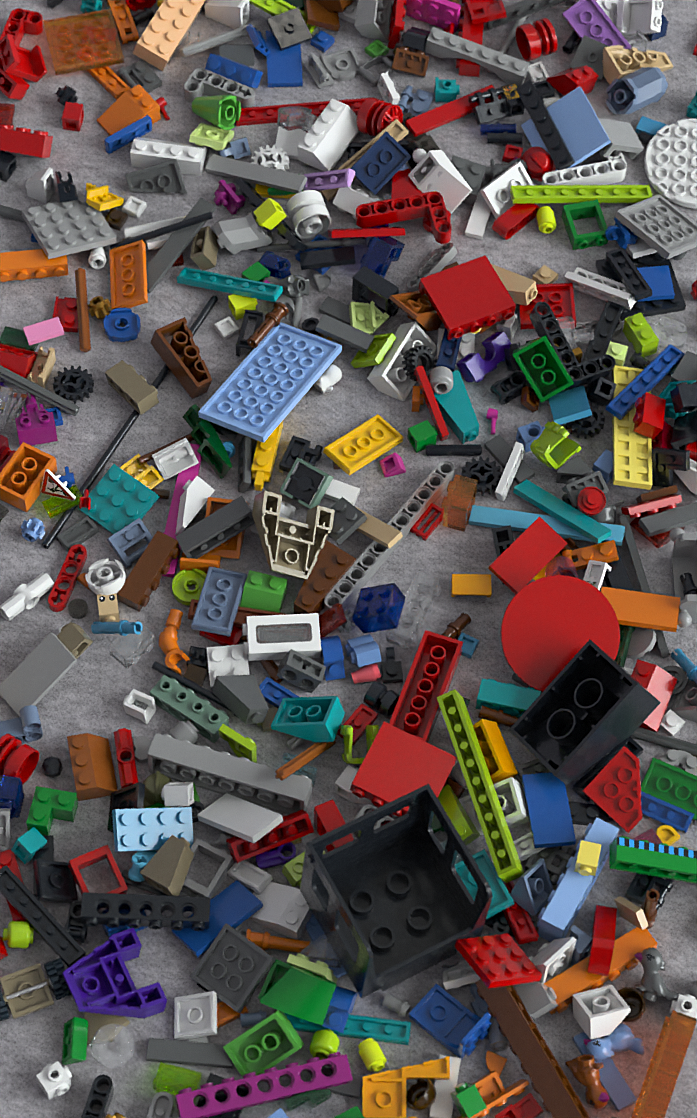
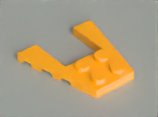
M450 1056L413 1066H405L392 1071L388 1070L363 1076L362 1115L364 1118H406V1079L421 1078L426 1080L425 1078L427 1077L429 1080H449Z

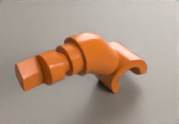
M171 609L165 624L166 627L159 635L158 644L166 655L165 664L169 669L181 675V670L176 666L180 660L187 662L190 658L179 649L177 643L178 632L176 630L180 628L183 612L178 609Z

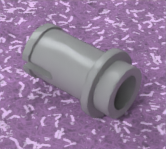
M387 994L382 1003V1006L398 1013L399 1017H406L411 1009L408 1001L403 1002L391 994Z

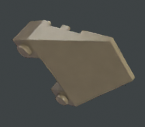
M264 490L254 498L252 516L269 569L273 572L307 580L317 561V556L320 550L323 549L324 542L333 528L335 510L317 505L307 511L306 524L279 517L282 495Z

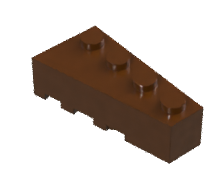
M181 318L155 330L150 342L189 396L194 399L207 393L212 378L204 360L200 357V350L194 343L193 334L187 327L186 318Z
M325 540V545L320 550L308 579L304 580L295 599L294 614L318 613L319 615L324 609L326 595L354 564L356 558Z

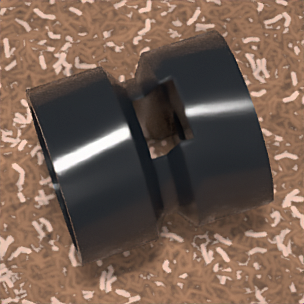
M375 681L366 692L363 702L373 709L377 707V711L388 718L394 712L400 695L393 690L387 691L385 685Z

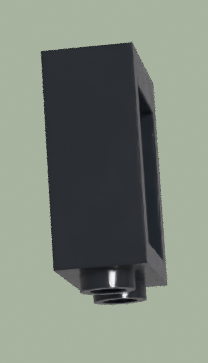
M363 266L352 278V300L369 304L373 301L375 307L383 314L386 312L389 315L386 321L391 316L394 317L397 314L399 307L389 297L390 295L399 294V287Z

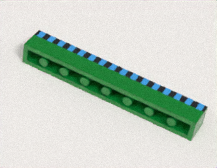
M620 836L616 837L609 845V868L697 884V851L688 850L686 847L677 848L665 843L654 844L649 843L647 840L637 841Z

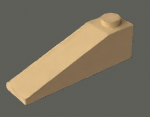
M620 45L604 47L603 75L609 85L614 79H620L642 67H657L661 72L673 67L665 52L652 50L643 52L633 47L630 50L624 49Z

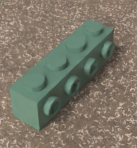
M164 675L150 691V696L154 698L155 704L179 721L186 722L188 720L199 730V734L214 744L220 738L218 729L222 724L229 727V717L226 712L221 709L217 710L208 700L199 698L189 688L185 689L174 678Z

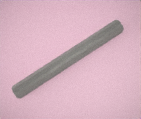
M256 22L251 23L258 30ZM248 25L182 47L180 49L181 55L186 57L248 35L246 30Z

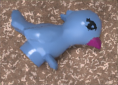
M619 1024L610 1035H606L603 1038L594 1040L583 1039L587 1054L593 1055L595 1061L611 1058V1056L615 1055L614 1052L630 1050L639 1055L644 1054L642 1039L634 1038L632 1030L625 1024Z

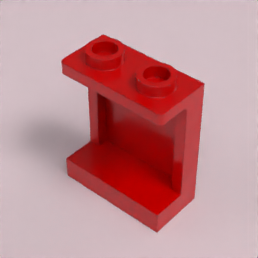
M6 34L0 40V58L4 72L34 82H38L47 73L40 46L35 45L32 50L16 46L13 36Z

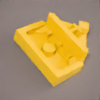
M86 183V203L98 211L122 206L124 198L108 192L109 185L96 187L92 183Z

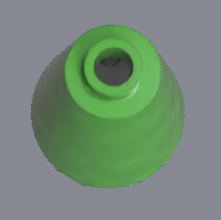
M234 95L196 97L191 105L194 114L223 130L233 129L235 127L233 124L235 121H239L241 114L240 101H237V97Z

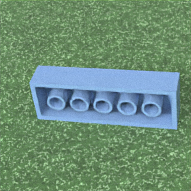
M596 818L593 824L589 823L583 841L601 844L595 876H583L579 872L574 871L580 840L575 850L577 851L575 856H571L567 863L565 874L562 873L558 879L556 891L552 890L548 898L547 907H543L538 916L539 921L536 927L539 928V937L549 942L566 937L609 858V845L617 837L619 828L599 818Z

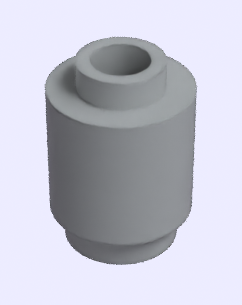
M496 1018L490 1019L491 1025L488 1028L490 1030V1047L495 1048L496 1051L507 1050L510 1042L499 1031L498 1026L500 1025Z

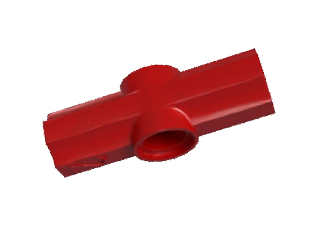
M126 728L118 729L114 732L121 789L138 783L131 730ZM130 758L129 761H123L122 759Z

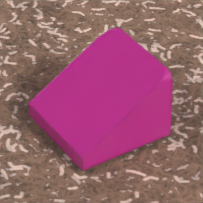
M395 452L379 461L385 477L406 472L401 456Z

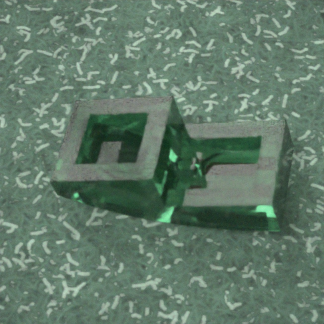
M313 1090L300 1093L285 1100V1106L288 1112L308 1101L313 1109L330 1099L332 1093L330 1090Z

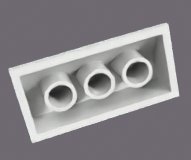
M331 99L298 145V161L324 172L331 171L359 132L357 115L347 104Z
M137 137L133 140L130 152L131 167L147 168L177 159L182 174L201 176L208 147Z
M416 322L399 326L394 334L396 340L392 348L384 356L383 362L375 365L367 378L379 392L400 401H405L416 383L414 379L411 380L409 379L410 376L406 375L407 370H403L405 364H402V361H405L403 359V355H406L405 352L410 348L418 346L431 348L433 350L431 354L437 349V345ZM418 357V366H421L422 362Z

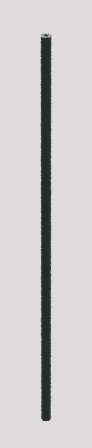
M212 295L189 330H191L193 336L218 301L217 296ZM166 364L151 384L156 389H158L170 371ZM135 409L75 495L76 499L70 502L42 543L45 549H48L78 506L80 497L84 496V490H89L140 414Z

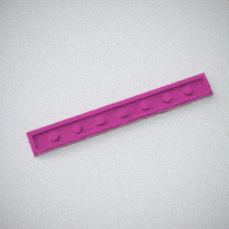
M189 443L199 463L178 473L164 531V534L174 539L177 536L176 527L180 496L185 491L182 488L189 479L193 481L199 474L202 456L197 451L200 447L198 444ZM180 553L176 559L172 560L168 573L163 576L175 577Z

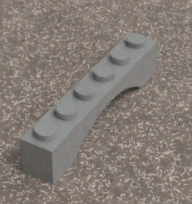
M435 27L432 28L426 41L425 53L439 58H460L475 62L491 70L505 83H515L519 87L524 84L530 63Z

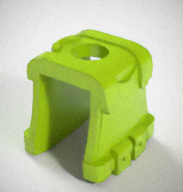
M548 421L544 425L545 429L539 438L531 443L530 449L540 462L549 468L557 470L573 454L579 453L582 448L577 442L567 438L569 432L562 425Z
M340 725V734L343 735L344 753H341L342 760L346 764H362L365 757H352L353 727L351 725ZM378 725L366 726L367 753L379 731Z

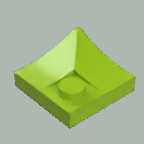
M222 724L218 729L219 735L228 742L238 758L245 757L251 762L257 763V747L255 742L251 738H245L225 724Z

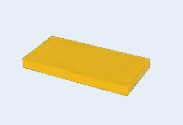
M377 414L324 447L323 453L350 476L403 442L404 437Z

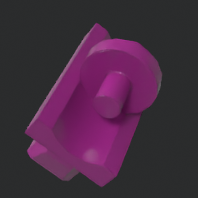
M224 179L219 180V187L214 193V203L217 206L223 205L234 215L237 213L238 208L244 206L246 198L243 195L235 194L236 186L233 183L227 184Z

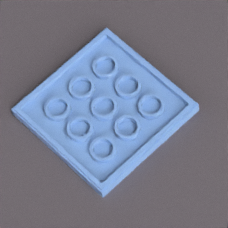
M580 86L547 107L575 161L568 168L576 166L611 143ZM532 119L523 123L521 127L531 146L541 147L549 154Z

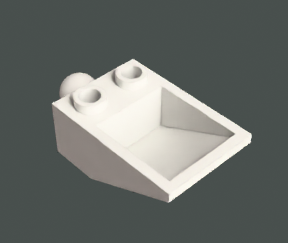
M416 149L413 152V159L418 164L408 176L423 193L439 192L443 196L446 209L452 214L471 193L472 189L442 150H433L426 153L423 149Z

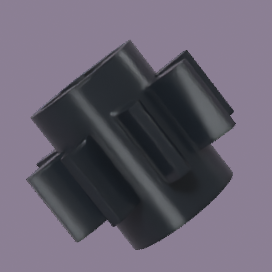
M67 85L64 88L59 87L56 92L57 101L64 106L66 102L76 103L78 100L75 95L77 91Z

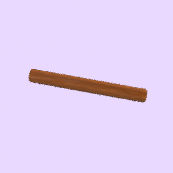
M78 268L75 270L79 344L80 351L86 353L91 350L85 269Z
M335 739L334 742H316L275 771L276 779L279 778L282 781L335 745Z

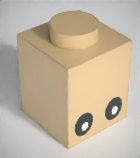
M117 594L97 595L100 622H119Z

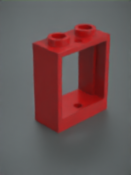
M333 799L314 807V827L319 836L346 824ZM349 834L327 845L325 848L330 852L354 840L352 834Z
M108 844L69 860L68 867L81 895L83 892L89 893L79 870L104 859H107L119 888L107 893L127 894L128 888Z

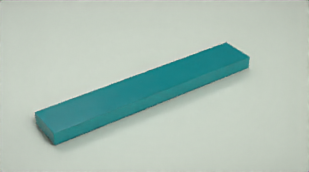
M187 267L176 278L177 283L271 302H276L283 292V287L280 285Z
M525 480L513 487V493L595 543L599 544L611 536L612 530L529 480Z
M285 1013L296 1031L315 1033L318 1030L329 1029ZM349 1014L344 1033L332 1031L340 1037L364 1040L373 1038L374 1041L408 1045L411 1022Z

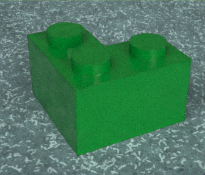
M36 786L26 823L28 831L35 827L42 836H48L53 819L74 822L78 807L77 793Z

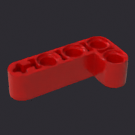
M17 8L12 10L0 40L6 34L13 36L15 45L19 46L24 33L40 35L44 30L42 15L25 9Z
M596 905L592 930L593 939L587 973L609 977L615 943L617 908Z

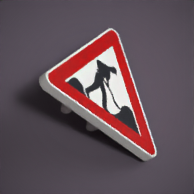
M46 469L41 493L74 501L76 497L66 487L67 481L61 482L59 480L60 474L55 476L49 469Z

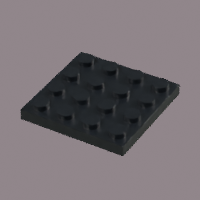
M658 252L634 259L628 255L636 268L669 265L675 296L674 299L636 301L631 310L624 308L620 320L624 321L625 318L638 313L648 317L685 310L686 304L670 259L662 257ZM607 259L596 260L595 265L600 276L622 283Z

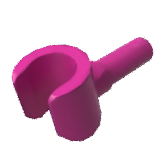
M489 408L486 418L491 420V435H495L498 410Z

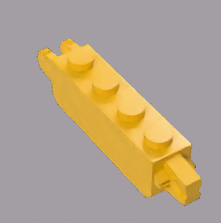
M283 421L264 443L257 440L251 468V480H255L254 490L262 491L264 482H271Z

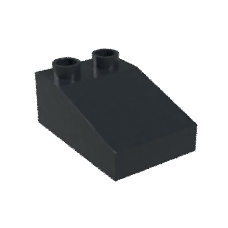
M589 639L509 731L554 776L568 785L632 735L661 702L612 657Z

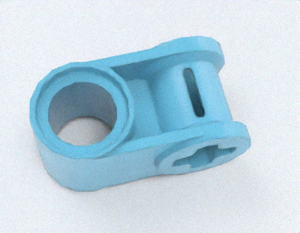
M137 851L131 858L132 868L128 871V877L136 882L144 881L145 879L140 871L157 851Z

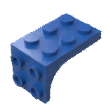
M438 984L433 986L408 1015L410 1019L455 1056L461 1058V1060L465 1055L470 1056L475 1050V1044L479 1039L483 1041L490 1032L488 1028L491 1025V1014L487 1012L483 1017L475 1015Z

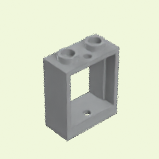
M196 838L190 848L194 853L193 859L197 852L200 851L223 864L208 888L186 877L181 892L191 897H208L211 900L228 875L227 872L233 866V856L224 849L219 850L213 847L206 840L201 841Z

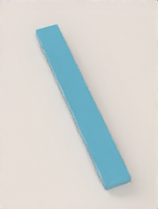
M473 505L469 518V525L490 528L511 525L512 531L524 532L540 516L562 538L594 542L549 515ZM600 523L612 530L611 536L600 543L614 540L616 545L622 546L625 526Z

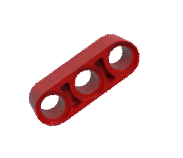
M516 203L495 220L492 230L505 240H508L536 217L537 210L540 207L535 203Z

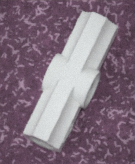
M43 572L30 583L18 586L13 596L0 605L2 617L10 621L24 609L29 610L38 603L39 598L53 588L54 582L51 577Z

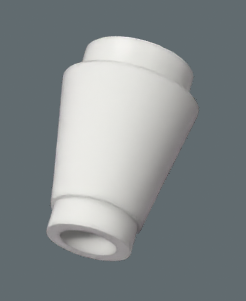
M103 246L91 249L88 262L94 269L103 268L107 262Z

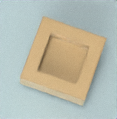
M543 265L533 275L532 280H535L538 284H553L558 279V274L546 265Z

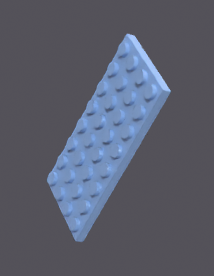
M280 322L277 327H273L258 346L251 351L198 411L199 418L264 443L341 353L342 345Z

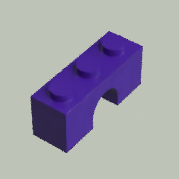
M504 331L494 332L482 342L486 351L484 359L481 358L479 353H468L456 363L466 382L478 383L482 381L486 373L494 371L498 367L497 364L506 360L504 349L509 348L511 342Z

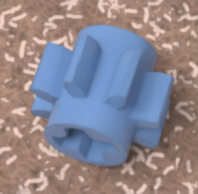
M31 518L28 521L24 520L20 527L23 538L30 542L42 539L45 534L43 522L37 518Z

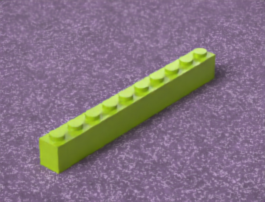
M454 689L437 697L495 869L498 876L505 883L520 878L524 871L463 697Z

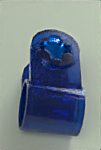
M266 251L258 261L270 271V276L284 279L291 275L289 270L291 267L290 261L273 252Z

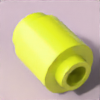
M549 206L540 207L536 214L538 228L540 232L549 234L557 227L554 211Z
M368 1038L358 1045V1053L368 1071L378 1072L385 1067L384 1064L387 1062V1059L379 1044L373 1038Z

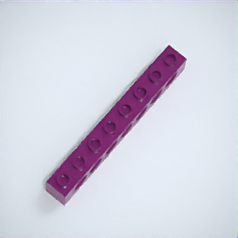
M340 1052L327 1055V1059L320 1060L319 1057L306 1060L307 1064L298 1065V1062L285 1065L286 1069L277 1070V1067L264 1070L265 1074L256 1075L253 1072L243 1075V1079L236 1081L232 1077L222 1080V1084L213 1086V1083H206L200 1085L201 1089L192 1091V1088L179 1090V1094L175 1096L179 1118H207L290 1098L304 1092L323 1090L351 1083L353 1078L347 1054L341 1055ZM323 1066L330 1067L332 1069V1076H324L321 1068ZM303 1071L309 1072L311 1074V1081H303L300 1078V1073ZM280 1077H288L290 1085L288 1087L281 1086L279 1083ZM259 1082H266L269 1085V1090L261 1092L257 1086ZM243 1086L247 1089L248 1095L240 1097L237 1095L236 1089ZM224 1092L227 1097L226 1101L218 1102L215 1099V1093ZM195 1097H202L205 1100V1106L201 1108L196 1107L193 1099Z

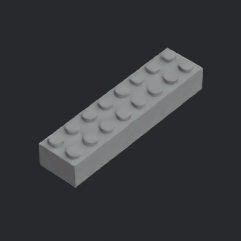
M156 733L147 753L150 773L160 771V773L173 780L193 782L196 787L223 795L228 793L250 803L282 813L291 814L302 809L307 812L312 798V780L305 775L292 774L281 781L275 777L277 769L271 768L265 763L258 764L251 762L245 757L231 756L225 751L218 752L211 750L208 746L194 745L188 740L174 739L168 734L161 735Z

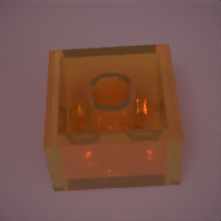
M455 474L454 480L449 481L447 487L448 495L447 497L444 496L441 505L443 509L440 518H443V526L465 532L472 506L476 502L478 480Z

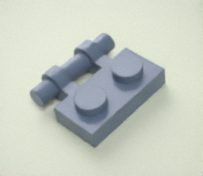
M407 85L402 91V98L398 101L397 105L402 109V113H407V119H411L429 111L434 99V93L418 89L415 94L412 93V86ZM407 101H411L412 104L408 105Z

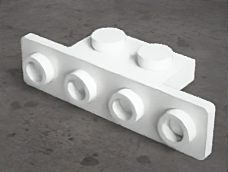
M186 216L125 228V238H132L183 221ZM173 232L144 241L147 249H160Z

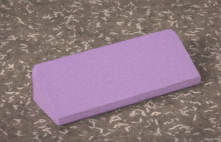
M348 168L304 174L307 182L303 191L350 187L355 171Z

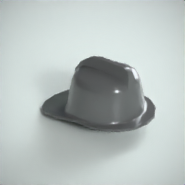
M624 500L605 506L597 515L587 516L599 523L614 525L616 522V508L622 505Z

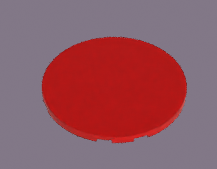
M553 575L531 582L512 598L502 618L500 637L504 657L516 676L529 687L543 692L589 639L615 660L620 644V628L612 605L596 587L576 577Z

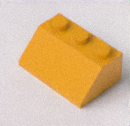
M484 719L479 720L473 727L493 784L510 777H515L518 772L497 722Z

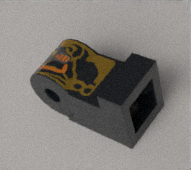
M515 83L500 87L502 91L501 97L502 99L505 98L510 112L509 117L522 115L525 110ZM512 107H518V108H519V109L516 110V111H512Z

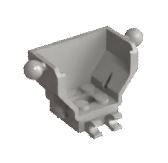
M675 527L670 531L669 536L674 542L671 554L674 597H680L677 625L686 628L691 623H697V594H687L684 596V588L680 576L683 575L685 578L684 573H691L694 584L697 586V533H685L683 529Z

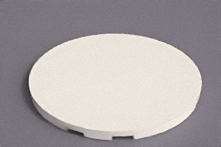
M684 119L664 126L649 141L645 152L644 167L648 180L659 194L675 204L697 209V119Z

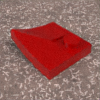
M466 0L473 25L506 18V11L502 0Z

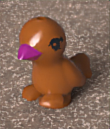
M591 1054L580 1055L573 1060L567 1061L565 1064L570 1068L574 1077L586 1087L585 1097L587 1103L595 1109L604 1108L608 1104L609 1095L600 1082L599 1069L604 1067L603 1063H595L594 1056Z

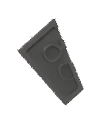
M177 159L125 174L130 192L187 193Z

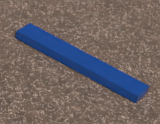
M669 344L606 406L605 410L621 420L635 406L636 400L639 397L641 398L645 392L649 393L682 360L685 353Z

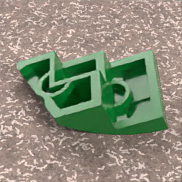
M291 966L284 973V976L278 979L264 996L260 997L259 1002L300 1019L323 1025L336 984L335 982L315 977L310 971Z

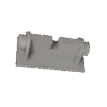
M310 54L308 62L304 63V66L318 88L320 89L335 83L318 56Z

